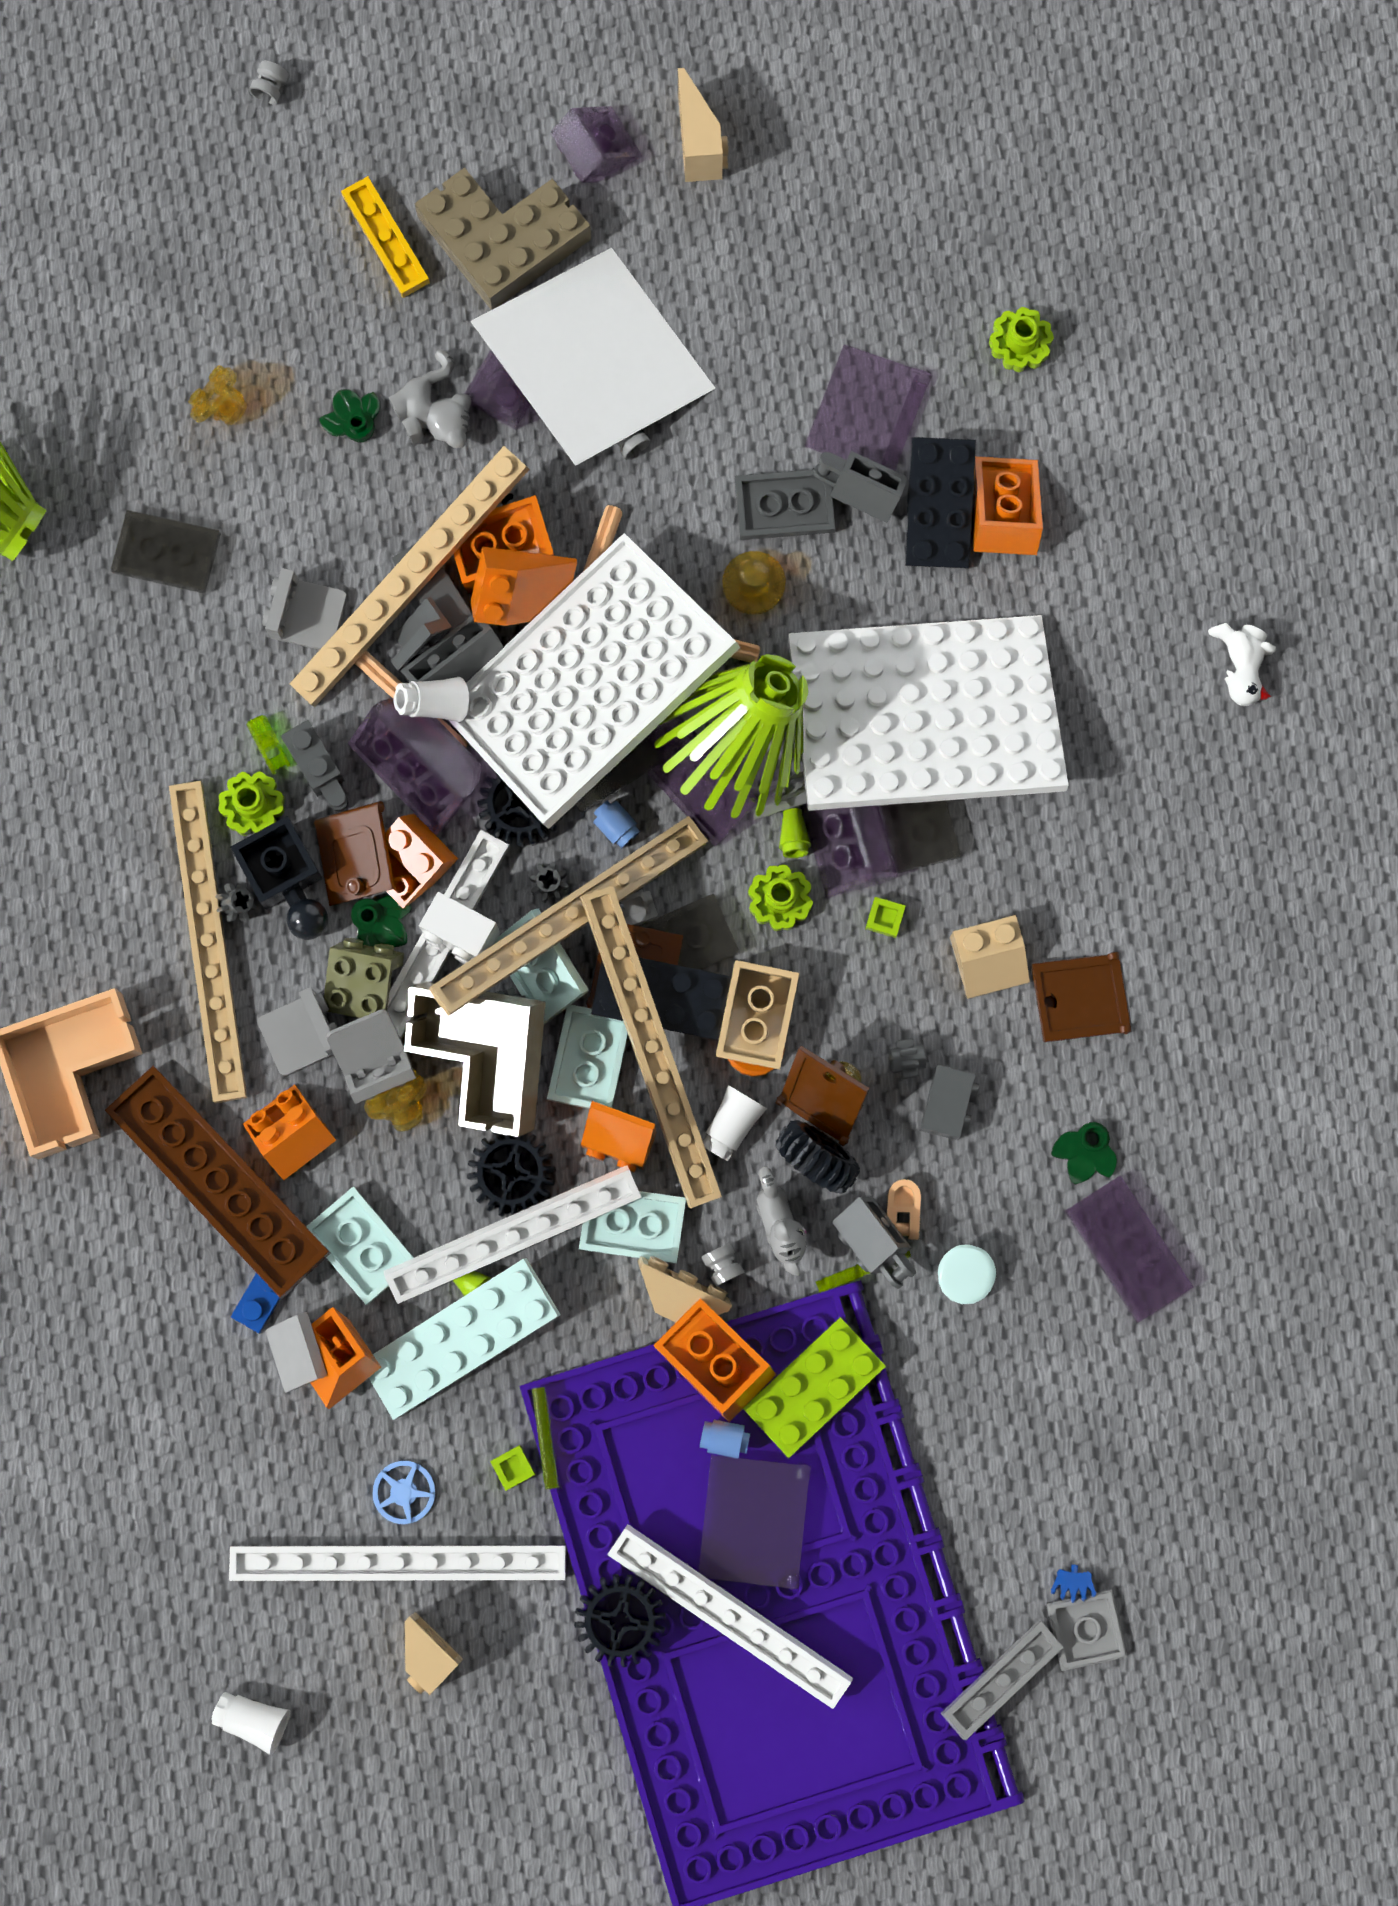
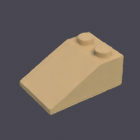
M678 68V99L685 182L722 179V169H728L727 136H721L720 123L685 68Z
M735 960L715 1057L780 1070L799 973Z

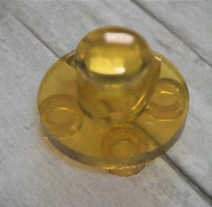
M218 365L209 375L210 381L203 390L198 388L193 392L188 401L192 405L190 413L192 419L200 423L214 415V420H222L227 425H233L242 418L246 411L247 403L244 401L241 392L233 388L237 379V373L230 367L224 368Z
M759 551L744 552L733 558L725 568L722 579L723 592L727 601L736 610L746 614H762L773 609L781 601L786 586L785 573L779 562L769 554Z
M413 1070L415 1079L408 1081L403 1086L394 1087L376 1095L370 1100H366L364 1109L368 1116L376 1120H389L394 1128L400 1132L415 1128L423 1118L420 1099L427 1090L423 1077L419 1076L416 1070Z

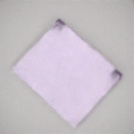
M844 345L805 447L821 453L830 452L843 459H847L850 451H853L896 471L932 375L929 372L911 368Z
M711 1455L699 1573L708 1579L778 1586L791 1590L799 1589V1570L811 1466Z

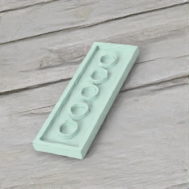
M524 1258L374 1353L373 1355L381 1368L371 1375L369 1380L392 1419L395 1420L561 1314L527 1258Z

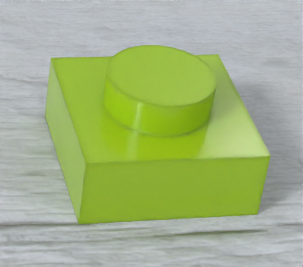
M874 897L865 929L896 938L906 906Z
M521 1445L490 1461L505 1491L536 1475Z

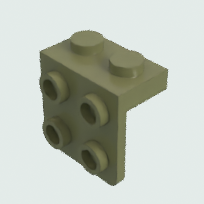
M345 938L344 941L330 947L324 998L329 1007L327 1012L362 1018L381 1009L387 1011L392 971L403 965L404 953L394 951V947L387 944H375L374 947L363 945V940L356 938Z

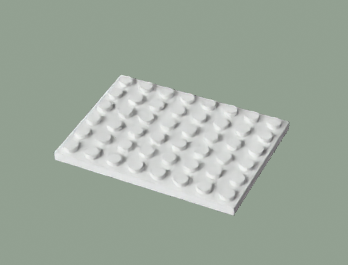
M624 533L507 643L494 658L466 682L469 692V707L466 717L461 722L451 720L449 722L549 829L741 647Z
M1042 615L788 634L790 661L796 666L792 673L796 675L798 680L802 675L805 677L809 691L807 700L803 704L804 753L802 754L808 811L1067 791L1068 779Z

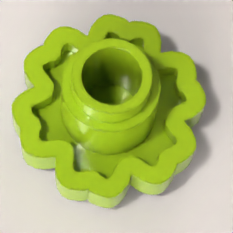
M1021 307L1017 310L1016 314L1012 311H1004L1001 317L994 321V332L989 338V345L994 358H1003L1004 368L1022 372L1027 365L1030 368L1036 369L1042 362L1048 359L1050 353L1049 346L1053 342L1054 335L1051 331V324L1045 320L1040 321V314L1037 310Z
M260 771L253 774L252 777L246 772H240L236 777H232L227 781L228 790L219 794V812L224 817H227V826L231 830L237 831L241 836H247L251 831L256 833L276 822L275 817H280L285 812V797L280 791L276 790V781Z
M787 865L769 866L766 870V876L756 875L748 889V895L753 900L749 907L750 913L755 916L759 924L769 922L771 929L774 931L791 930L794 927L795 920L804 921L807 919L808 912L813 905L812 899L808 896L812 886L802 872L798 871L791 874V870Z

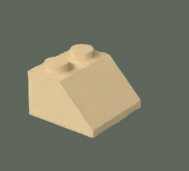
M1016 915L952 932L950 939L967 999L1030 983L1025 945Z
M415 1612L405 1621V1671L410 1675L407 1681L420 1694L426 1691L430 1695L462 1662L463 1658Z

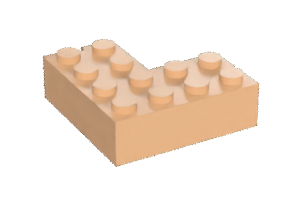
M113 988L0 1029V1066L31 1157L39 1160L67 1150L66 1145L76 1147L101 1138L81 1076L142 1055L134 1027L127 1023L131 1021L123 994L117 989Z

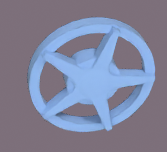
M394 1462L386 1466L375 1479L373 1485L374 1504L378 1512L393 1523L410 1524L416 1522L429 1512L434 1503V1481L430 1473L423 1466L415 1462ZM398 1466L412 1467L406 1479L398 1481L386 1473ZM416 1469L426 1477L430 1492L417 1490L416 1485L413 1483ZM382 1478H384L391 1485V1496L380 1504L378 1488ZM416 1497H429L424 1510L411 1518L410 1504L415 1501ZM392 1503L403 1506L407 1519L395 1518L389 1515L383 1507Z

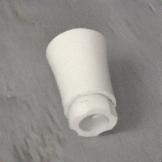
M461 677L400 683L396 686L394 707L399 712V715L440 718L461 722L468 712V687Z
M728 1085L722 1103L706 1131L708 1135L703 1140L704 1147L728 1161L733 1150L737 1151L745 1136L767 1108Z
M224 1692L215 1706L212 1724L222 1727L223 1731L242 1738L272 1756L283 1737L290 1718V1710L269 1706L240 1695L234 1696Z

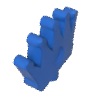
M1075 1564L1071 1566V1572L1062 1569L1058 1570L1057 1578L1051 1588L1052 1594H1055L1056 1590L1060 1587V1598L1064 1600L1065 1595L1069 1591L1072 1603H1075L1078 1591L1083 1602L1086 1601L1087 1589L1091 1592L1092 1597H1096L1092 1574L1089 1571L1078 1573V1565Z

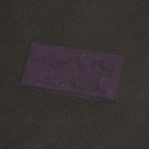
M679 715L658 725L629 755L687 817L690 816L714 846H717L757 805L759 799L749 791L740 815L737 818H732L731 811L740 792L734 789L738 778L734 774L714 808L710 811L704 808V804L722 776L721 774L716 780L710 778V772L720 758L714 762L688 794L683 795L681 793V786L712 749L709 748L697 761H691L690 755H688L670 772L666 773L663 771V765L698 735L693 731L682 739L676 737L662 747L655 748L654 743L658 738L685 721Z
M1121 1175L1064 1211L1136 1323H1139L1193 1288L1186 1274Z

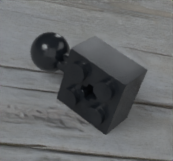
M288 816L230 846L259 902L265 909L286 899L290 907L286 921L289 930L294 936L303 940H312L323 934L328 925L327 911L320 902L307 898L303 892V889L323 878ZM278 857L283 862L279 868H274L272 860Z

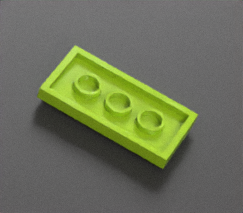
M840 1317L743 1409L778 1448L790 1458L886 1366Z

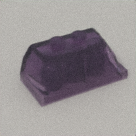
M394 698L380 701L374 705L348 742V745L435 835L446 828L480 781L482 771L480 762L437 718L399 715V712L394 707Z

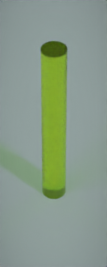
M910 1251L904 1254L906 1258L911 1257ZM857 1264L815 1281L820 1293L870 1274V1272L864 1271Z
M545 1387L533 1388L532 1395L545 1489L558 1488Z

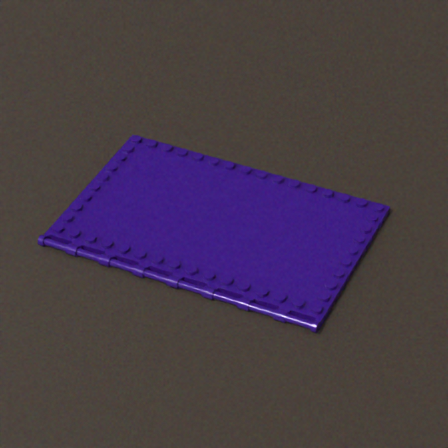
M861 1280L726 1322L771 1366L776 1374L769 1382L771 1383L840 1317L848 1325L840 1297L849 1295L862 1336L861 1340L883 1362L881 1354H884L879 1335L874 1334L861 1292L864 1290ZM653 1345L519 1386L581 1596L586 1595L591 1599L594 1597L588 1589L591 1584L595 1585L599 1591L603 1588L600 1584V1578L602 1577L607 1579L609 1586L614 1585V1574H619L620 1584H625L628 1574L632 1575L631 1586L634 1587L642 1579L608 1556V1553L628 1524L853 1677L851 1684L832 1709L645 1581L641 1591L645 1594L653 1587L656 1592L649 1600L651 1603L657 1599H661L663 1602L654 1611L655 1613L664 1612L666 1614L665 1619L656 1620L655 1623L665 1627L664 1633H653V1636L661 1641L659 1646L648 1642L647 1646L651 1649L652 1655L647 1657L640 1650L638 1652L641 1660L639 1664L634 1663L632 1655L627 1656L628 1664L624 1668L621 1666V1657H615L613 1667L608 1666L610 1656L607 1654L603 1655L600 1662L672 1906L707 1905L1025 1802L1022 1791L1017 1789L1004 1747L1007 1745L1001 1724L997 1725L995 1715L993 1714L983 1724V1730L974 1732L967 1740H963L941 1714L963 1692L962 1687L972 1684L984 1673L980 1658H976L963 1617L965 1613L960 1593L955 1591L942 1550L945 1545L939 1527L935 1528L922 1483L924 1478L919 1463L914 1461L901 1418H904L899 1399L894 1397L885 1368L874 1377L882 1400L881 1404L873 1406L866 1385L790 1458L778 1448L744 1409L730 1423L744 1425V1432L750 1433L747 1453L740 1452L739 1458L736 1459L707 1453L708 1449L700 1448L705 1421L713 1422L714 1419L728 1421ZM889 1423L903 1468L893 1470L880 1425ZM908 1487L923 1531L915 1535L913 1534L900 1490ZM930 1553L943 1595L940 1599L934 1600L920 1555ZM614 1592L604 1596L594 1609L600 1611L615 1609L618 1606L621 1592ZM631 1595L629 1602L630 1613L637 1618H641V1620L649 1621L648 1613L643 1603L637 1597ZM622 1603L621 1611L618 1612V1615L615 1617L611 1616L610 1618L611 1623H615L614 1627L617 1628L616 1638H618L619 1631L624 1624L632 1623L629 1617L625 1618L627 1615L624 1612L625 1603ZM949 1618L964 1662L956 1666L954 1665L941 1623L942 1620ZM592 1620L593 1629L598 1638L610 1646V1628L604 1623ZM629 1630L625 1632L621 1639L620 1648H628L635 1645L644 1637L646 1631ZM992 1751L1005 1792L1003 1797L997 1799L983 1757V1753Z

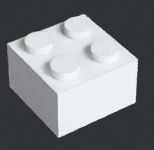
M437 892L419 924L427 944L442 952L445 947L452 950V954L455 955L454 958L463 964L494 945L500 935L496 922L440 892Z

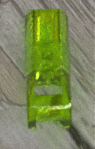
M260 715L248 721L246 726L273 775L276 774L275 770L285 765L290 767L289 759L266 715ZM277 747L280 754L269 759L266 752Z

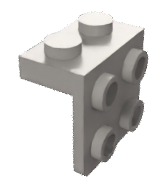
M281 568L279 577H274L271 596L274 597L271 608L266 607L262 624L266 626L265 629L271 639L320 650L339 629L347 599L346 593L343 590L298 580L294 571Z
M311 987L299 992L300 999L260 1016L257 1021L277 1069L283 1076H288L334 1055L326 1035L329 1031L338 1027L335 1022L329 1023L325 1012L329 1011V1007L323 994H316Z
M384 1009L331 1030L326 1035L328 1044L345 1076L349 1093L355 1104L364 1100H370L376 1095L394 1087L403 1086L408 1081L416 1078L409 1056L404 1051V1046L388 1012Z

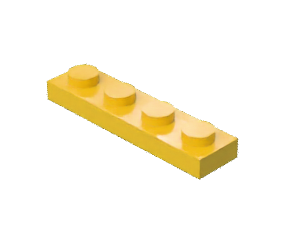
M367 176L341 190L345 202L402 298L430 284L427 274L369 177Z

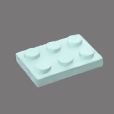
M539 908L528 912L502 933L495 943L541 914ZM560 943L510 975L522 996L525 995L528 999L546 1001L544 1024L552 1020L589 991Z
M576 1005L567 1007L549 1086L548 1101L590 1109L592 1101L611 1108L613 1107L628 1038L624 1021L591 1015V1009Z
M355 1187L348 1190L306 1226L331 1253L326 1258L365 1305L370 1304L389 1287L384 1277L385 1270L414 1258Z
M639 1191L642 1198L582 1224L579 1250L640 1258L642 1256L650 1259L651 1256H654L667 1263L677 1264L686 1198Z

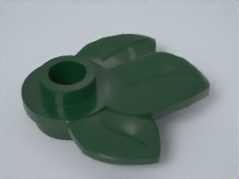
M342 389L337 391L332 402L334 411L319 418L321 426L332 436L346 435L349 439L359 443L369 440L375 429L374 419L381 408L378 397L374 392H371L360 399L351 390ZM362 423L359 427H354L356 424Z
M389 895L378 901L368 898L359 900L351 910L352 922L358 928L356 939L363 940V945L372 947L375 944L381 943L393 947L406 945L408 942L407 933L400 920L410 912L411 906L408 905L406 908H402ZM370 909L373 911L374 916L370 921H365L361 918L363 910Z
M1097 1122L1086 1123L1078 1132H1065L1054 1143L1051 1151L1053 1157L1068 1160V1175L1073 1184H1079L1088 1180L1095 1171L1110 1178L1117 1165L1116 1154L1109 1146V1132L1102 1124ZM1089 1133H1096L1098 1135L1099 1142L1096 1145H1091L1087 1141Z

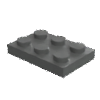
M814 469L735 476L740 540L835 533L833 500L830 497L832 492L831 485L818 480L813 474Z

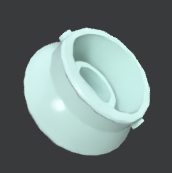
M958 1245L952 1248L943 1256L938 1267V1280L942 1292L950 1300L960 1304H974L984 1299L991 1291L996 1278L995 1264L990 1255L982 1248L972 1245Z

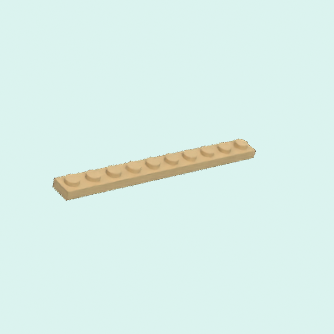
M503 446L290 682V685L306 701L316 707L530 469Z
M196 781L169 786L212 1098L214 1103L247 1098L222 915L221 912L216 911L220 906L219 900L215 897L218 894L203 783Z
M690 816L686 817L433 984L429 988L430 993L449 1017L587 925L589 921L580 898L581 896L613 885L620 903L704 847L708 840Z
M612 885L580 897L688 1207L693 1208L718 1199L722 1196L615 889Z

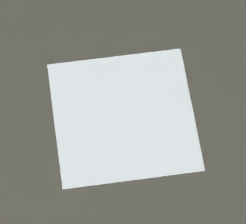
M612 248L471 320L473 326L575 466L715 389L714 385Z

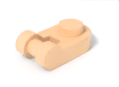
M898 1180L888 1190L886 1215L902 1236H908L910 1240H918L921 1206L920 1189L910 1180ZM897 1213H909V1223L897 1222Z

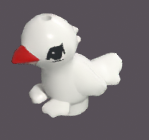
M1227 623L1211 627L1208 630L1209 635L1224 641L1228 646L1231 660L1236 668L1235 673L1226 671L1228 677L1225 678V681L1228 685L1231 699L1238 705L1249 706L1259 700H1266L1271 697L1262 686L1258 674L1264 655H1272L1276 651V646L1265 642L1267 634L1252 625H1244L1241 631H1234Z

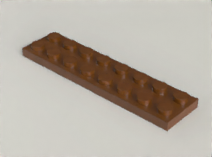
M154 1065L105 1109L107 1114L281 1299L331 1254Z

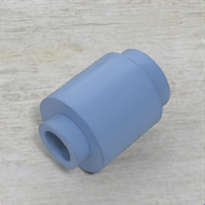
M607 800L594 812L597 818L593 823L613 845L617 843L621 849L629 843L630 839L633 840L640 833V830L636 827L637 822L618 801L611 804Z
M715 1419L713 1422L705 1421L700 1448L708 1449L707 1453L738 1459L740 1452L747 1453L750 1433L744 1432V1425Z

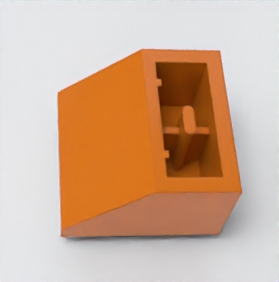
M415 813L398 817L385 832L395 889L387 891V893L402 908H406L432 887L458 860Z
M295 1084L288 1090L281 1092L275 1100L263 1109L256 1111L251 1115L250 1119L243 1123V1126L263 1157L283 1180L287 1179L337 1141Z
M334 1307L311 1324L327 1372L326 1377L312 1382L311 1385L328 1409H331L381 1368L351 1321Z

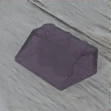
M808 804L801 806L826 898L876 886L898 877L878 805L808 811Z

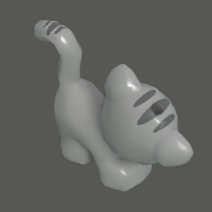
M440 349L436 351L435 358L441 363V369L430 371L422 377L412 378L401 390L390 396L389 400L400 422L403 423L413 446L423 441V429L428 428L437 441L446 442L453 448H462L466 445L467 437L465 433L469 427L470 414L468 410L471 405L470 395L460 393L455 394L452 398H444L434 403L431 402V385L437 381L449 378L455 367L451 356Z
M763 1166L758 1173L763 1189L759 1192L756 1199V1208L765 1228L767 1242L770 1244L776 1258L783 1263L785 1271L792 1275L800 1276L797 1263L803 1258L806 1251V1230L799 1222L794 1221L786 1191L776 1185L771 1169Z

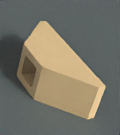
M640 1256L638 1264L655 1313L677 1322L700 1298L717 1315L728 1312L732 1307L730 1299L726 1297L727 1292L718 1286L715 1287L713 1284H710L709 1287L697 1283L698 1278L684 1270H680L678 1274L668 1269V1264L657 1257L651 1256L650 1259H646Z

